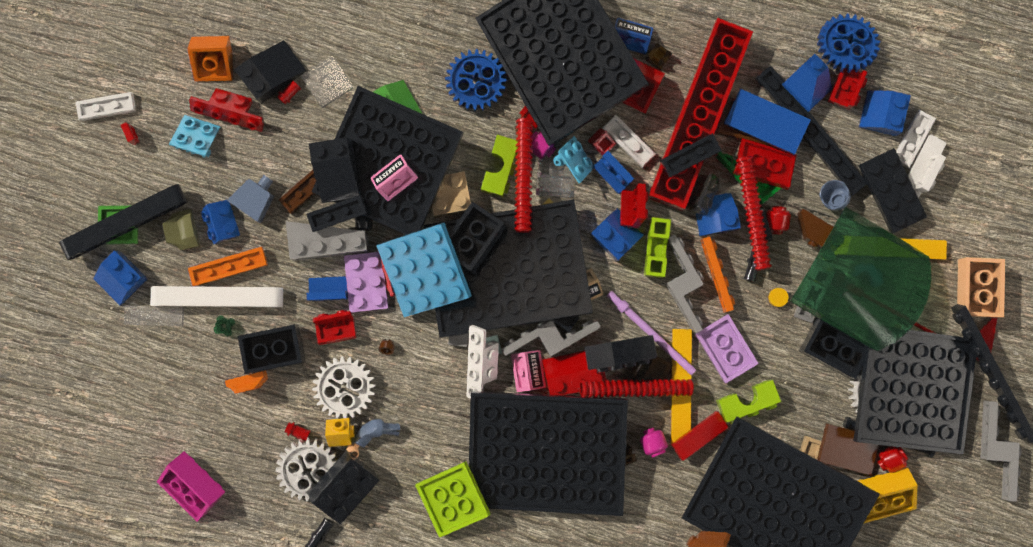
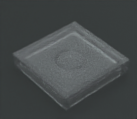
M333 56L301 75L321 108H324L353 89L350 81Z

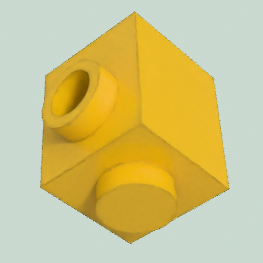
M349 418L326 420L325 437L328 447L352 445V437H355L354 425L351 426Z

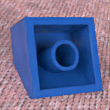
M868 90L859 128L892 136L899 135L903 132L911 95L895 91Z
M618 208L590 234L616 262L644 236L637 228L620 225V210Z
M115 250L100 264L93 278L119 306L148 280L122 252Z

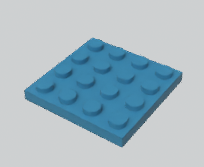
M445 223L376 245L404 317L472 296Z

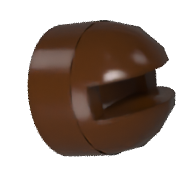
M386 339L382 340L379 345V352L385 355H392L394 353V342L391 339L388 341Z

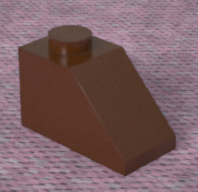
M805 209L799 210L797 216L803 239L808 242L807 245L814 250L825 248L836 228Z

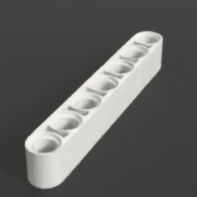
M151 286L150 306L283 307V288Z

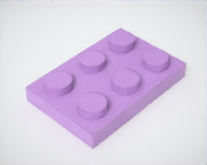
M379 252L344 256L349 311L351 313L389 309L386 278L382 271V259Z
M729 314L695 334L725 384L759 364Z

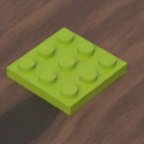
M467 461L415 484L439 538L491 515Z

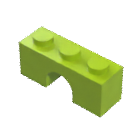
M501 135L496 136L492 156L500 158L504 166L497 173L486 171L481 192L503 198L504 194H508L511 183H508L509 176L514 175L516 165L513 164L517 155L515 153V150H517L515 146L517 144L516 140Z
M652 217L649 220L644 277L662 279L665 277L667 264L666 248L670 235L671 219Z
M766 380L751 386L754 398L747 405L742 404L735 393L717 399L716 402L724 421L732 424L736 416L740 418L746 415L753 417L758 415L761 409L766 408L767 411L776 408L777 403H780L781 399L774 381Z

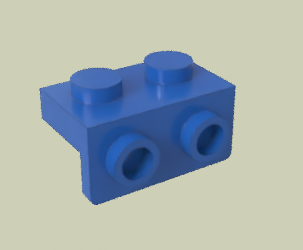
M227 200L207 204L202 209V219L207 223V234L213 244L240 236L230 202Z

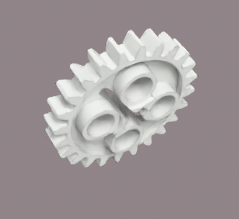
M341 356L340 362L337 358H333V364L326 361L327 368L320 366L322 373H316L319 380H313V383L318 385L312 388V390L318 391V394L314 398H320L317 406L323 404L322 411L329 409V416L335 412L337 419L341 414H343V418H347L349 413L353 418L355 417V411L358 414H362L361 407L367 409L366 402H372L369 395H375V393L370 390L376 387V385L370 384V381L374 377H368L371 370H364L366 364L359 366V359L352 363V357L345 361V357ZM338 369L344 371L345 375L342 380H338L335 376ZM355 378H359L362 381L359 389L354 388L352 385ZM329 379H332L339 384L347 383L346 387L358 392L359 396H356L349 391L342 392V388L340 386L330 383ZM330 386L335 388L336 393L334 397L327 395L326 391ZM346 395H350L353 399V403L350 406L344 403Z
M307 438L306 443L299 439L298 445L292 442V448L286 446L284 449L286 453L281 452L280 457L282 459L277 460L276 463L280 467H276L275 470L280 473L276 479H282L279 486L286 485L284 492L292 491L291 497L297 494L299 501L302 496H305L306 501H308V493L316 485L312 481V477L317 483L323 477L318 476L316 471L322 469L327 472L337 461V459L333 460L336 453H329L331 447L325 449V442L323 441L318 445L317 439L310 443L309 438ZM308 453H314L317 458L315 460H309L306 457V455ZM298 455H301L303 457L304 463L298 457ZM295 462L300 468L293 470L289 464ZM305 465L308 469L312 468L311 475L308 470L304 471ZM306 479L309 481V484L302 486L299 480Z

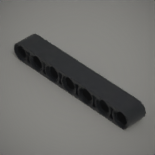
M175 184L61 240L59 244L66 259L73 260L185 205L188 201L180 185Z

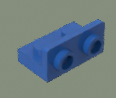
M609 151L593 166L617 194H620L634 180L632 175Z

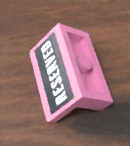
M402 155L396 157L371 177L376 190L387 201L418 179L417 174L410 168Z
M540 350L511 354L517 392L546 388Z

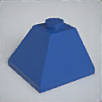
M816 54L811 56L782 84L808 112L832 90L829 68Z
M731 193L693 199L699 237L736 231L741 228L738 209Z

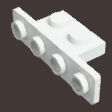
M933 135L927 137L908 174L918 198L921 193L932 190L936 184L935 178L945 166L944 161L946 157L941 155L946 146V142Z
M475 325L469 327L467 397L470 399L472 391L484 392V384L496 380L498 374L499 343L492 341L486 344V330Z

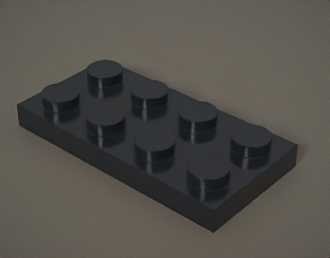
M895 148L858 165L891 234L927 218Z

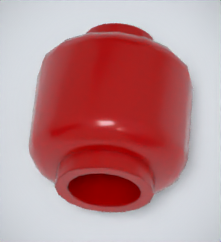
M771 206V209L766 211V217L772 234L782 235L783 231L789 230L791 213L786 210V207Z
M889 446L879 453L880 460L877 462L883 471L888 470L889 473H895L905 468L909 459L902 447Z

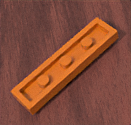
M710 236L703 238L700 242L723 313L734 310L735 301L732 294L729 295L728 293L729 282L726 276L723 277L721 271L723 264L715 253L717 245L714 240H711Z
M258 247L190 267L188 271L192 286L196 287L268 266L263 247Z

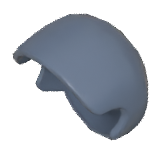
M839 180L826 182L819 193L822 203L831 211L844 209L849 204L851 198L848 187Z

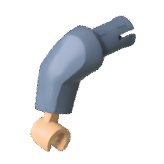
M382 419L371 420L360 428L353 438L355 443L348 445L346 450L355 457H358L360 454L359 446L365 447L372 438L380 437L382 434L398 436L400 432H397V430H400V424L384 423Z

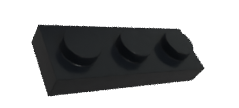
M712 133L662 159L660 162L668 177L671 178L722 150Z
M358 195L307 213L306 215L312 232H317L368 214L362 195Z

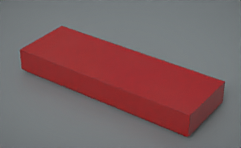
M715 411L674 441L671 446L679 458L684 461L726 430L728 426L720 413Z

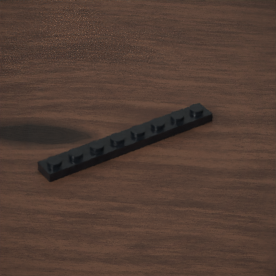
M772 66L755 78L775 104L811 119L803 138L839 181L846 184L851 196L867 185L862 175L811 113L782 85L784 83L783 79Z
M960 304L951 307L954 313L952 316L956 323L960 324L963 337L972 346L970 348L971 352L979 359L981 363L979 366L987 374L990 387L998 394V402L1002 407H1005L1008 420L1016 428V435L1021 440L1033 443V430L967 307Z

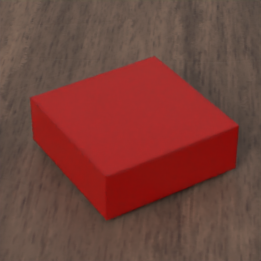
M125 122L120 125L130 144L136 145L140 143L137 133L131 124Z

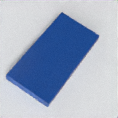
M740 89L724 125L795 155L811 119Z

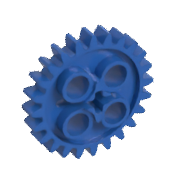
M849 13L846 14L845 18L841 14H839L837 19L833 16L830 21H826L825 25L822 26L821 33L817 37L819 39L817 46H821L818 53H824L822 59L828 58L827 65L833 63V69L839 66L840 72H843L845 68H847L848 73L852 69L856 73L860 68L865 70L867 65L870 66L873 60L876 59L877 53L880 50L878 47L880 41L876 40L879 34H873L875 27L869 28L870 22L863 23V17L857 20L856 14L853 18H850Z
M469 49L467 56L461 52V59L454 57L456 64L449 63L452 70H446V73L450 75L445 77V81L450 82L446 85V89H452L448 94L449 96L455 95L453 102L460 100L459 107L466 104V110L473 106L474 111H476L477 106H480L481 110L484 111V105L491 108V101L496 104L498 103L496 96L502 98L500 91H505L506 87L501 84L507 83V79L501 77H504L506 72L500 71L503 69L502 64L497 65L499 62L498 58L492 60V53L487 57L486 50L479 54L478 49H476L475 54H472ZM467 65L475 67L472 72H466L464 69ZM490 70L493 72V75L486 78L483 76V72ZM479 77V81L474 84L472 79ZM461 83L469 84L467 90H461L459 86ZM480 88H485L488 92L486 95L480 96L477 94V91Z

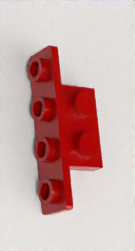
M216 88L209 101L193 96L189 99L190 111L196 114H202L262 132L264 129L263 117L248 113L252 105V98Z

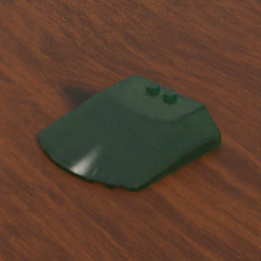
M845 207L790 302L870 348L880 351L903 337L922 314L931 288L932 270L930 257L889 231Z

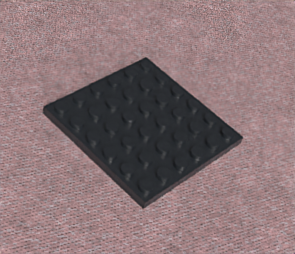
M357 86L335 139L347 137L353 141L360 195H362L368 214L363 216L405 235L420 231L464 132ZM402 155L410 168L417 174L418 179L387 201L376 190L371 177L396 157ZM315 182L312 193L320 196L317 182Z
M869 324L853 441L964 454L976 357L971 352L970 348L972 346L969 341L959 336Z

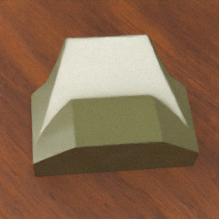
M192 209L172 213L171 217L162 223L166 243L178 247L181 251L200 247Z

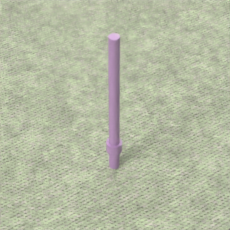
M613 291L607 295L621 313L624 312L648 336L653 335L654 341L690 375L696 371L689 362L640 318L625 300L622 301Z

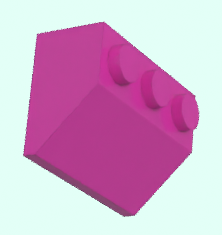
M185 451L167 465L157 480V483L196 522L225 493L221 485L215 482L207 471L202 469L193 457Z

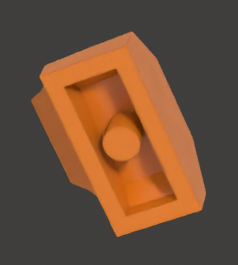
M267 371L226 380V387L230 388L235 394L259 389L268 379Z

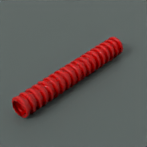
M520 118L516 120V124H518L516 126V130H518L516 136L518 137L516 138L517 144H515L517 150H515V153H517L515 159H517L515 165H517L515 171H517L515 177H517L515 183H517L515 189H517L515 195H517L515 207L517 209H515L516 215L514 218L516 221L514 224L516 227L514 230L520 233H527L532 231V228H530V225H532V222H530V219H532V216H530V213H532L530 209L532 207L530 203L532 201L530 197L532 195L530 191L532 189L530 185L532 180L530 178L532 177L531 165H533L531 162L533 156H531L533 150H531L533 144H531L533 138H531L533 132H531L533 130V126H531L533 120Z
M746 156L736 159V162L739 163L737 165V168L740 169L738 174H741L739 180H742L740 186H743L741 191L744 192L742 197L745 198L743 203L746 204L744 209L747 210L745 214L748 216L746 220L749 222L747 226L750 228L748 232L751 234L750 240H752L751 246H753L752 252H754L755 269L764 270L772 267V264L769 262L771 261V258L768 256L770 252L767 250L769 246L766 245L768 240L765 239L767 237V234L764 233L766 228L763 227L765 222H762L764 216H761V213H763L760 210L762 205L759 204L761 199H758L760 193H757L759 187H756L758 182L757 180L755 181V177H757L756 174L754 175L756 170L755 168L753 169L755 164L754 162L752 163L753 156Z
M653 379L652 381L640 380V382L639 380L634 382L633 380H611V382L609 380H605V382L603 380H599V382L597 380L593 382L591 380L587 382L582 380L579 391L582 398L586 396L588 398L592 396L594 398L598 396L600 398L604 396L609 398L616 395L617 397L622 395L623 397H645V395L647 397H651V395L653 397L657 395L659 397L663 395L665 397L669 395L671 397L675 395L679 397L680 395L692 396L694 384L691 379H682L681 381L679 379L675 381L674 379L669 381L668 379H664V381L662 379L658 381Z

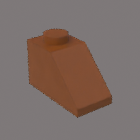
M701 531L696 536L692 535L686 545L688 547H726L731 535L728 532Z

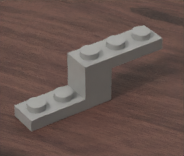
M673 235L669 237L668 244L685 273L665 285L690 329H692L693 334H696L703 330L701 327L703 323L698 315H694L691 310L693 305L688 298L685 299L684 295L704 285L702 282L704 278L699 270L696 271L693 267L694 260L689 253L686 254L683 247L685 245L682 239Z
M589 320L581 325L582 330L578 332L575 329L565 334L566 339L563 340L553 321H544L538 323V328L531 332L528 329L521 333L520 336L522 338L516 341L512 338L503 344L505 347L502 351L506 356L539 337L551 357L601 327L598 321L593 323L592 320Z
M983 401L980 458L1003 461L1001 499L1017 502V497L1020 493L1018 478L1021 474L1019 467V458L1022 454L1020 443L996 440L999 435L997 419L1000 416V407L998 402Z

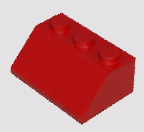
M634 59L649 86L622 103L646 114L665 73Z
M585 351L542 360L549 395L563 396L580 392L579 386L582 380L586 382L588 380L592 382L594 380L598 382L603 380L605 382L606 380L605 371L597 373L596 369L588 370Z

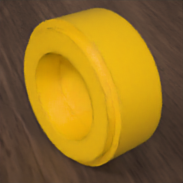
M783 288L772 289L768 295V300L774 307L784 306L789 299L787 291Z

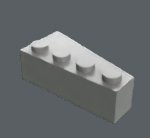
M286 221L289 257L292 261L369 252L368 235L365 231L328 227L312 232L310 224Z

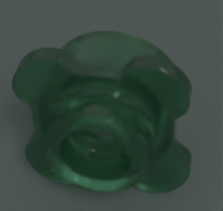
M222 315L218 316L214 332L216 334H225L227 337L231 336L235 320L233 318H224Z

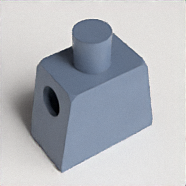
M263 175L258 183L248 179L227 201L255 221L261 223L274 198V195L267 191L273 181Z

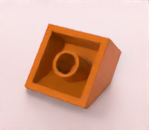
M191 37L187 50L194 81H232L233 52L230 37Z

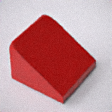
M602 128L598 129L588 140L589 144L602 156L617 144L608 132Z

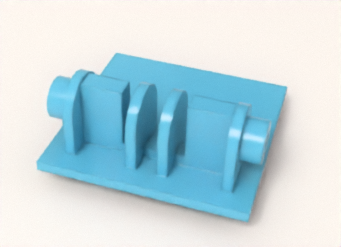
M184 115L169 145L174 146L176 149L186 150L188 153L191 152V154L202 155L203 158L209 157L211 154L209 148L220 126Z
M575 136L554 157V164L559 167L566 164L578 183H581L594 169L592 160L586 155L581 143L577 141Z

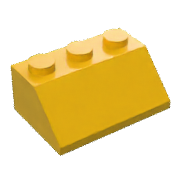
M908 468L901 469L895 473L879 474L875 477L858 480V482L880 494L864 523L917 509L918 485Z

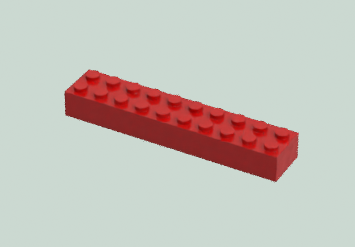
M720 18L716 19L662 159L712 133L714 135L753 31ZM704 161L671 178L668 177L660 162L648 193V199L676 210L684 211Z

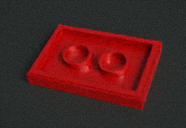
M742 138L737 159L753 156L752 163L754 162L755 164L753 169L755 168L756 170L754 175L756 174L757 176L755 180L789 190L797 154L792 155L781 149ZM736 162L733 174L741 176V174H738L740 169L737 168L739 163Z

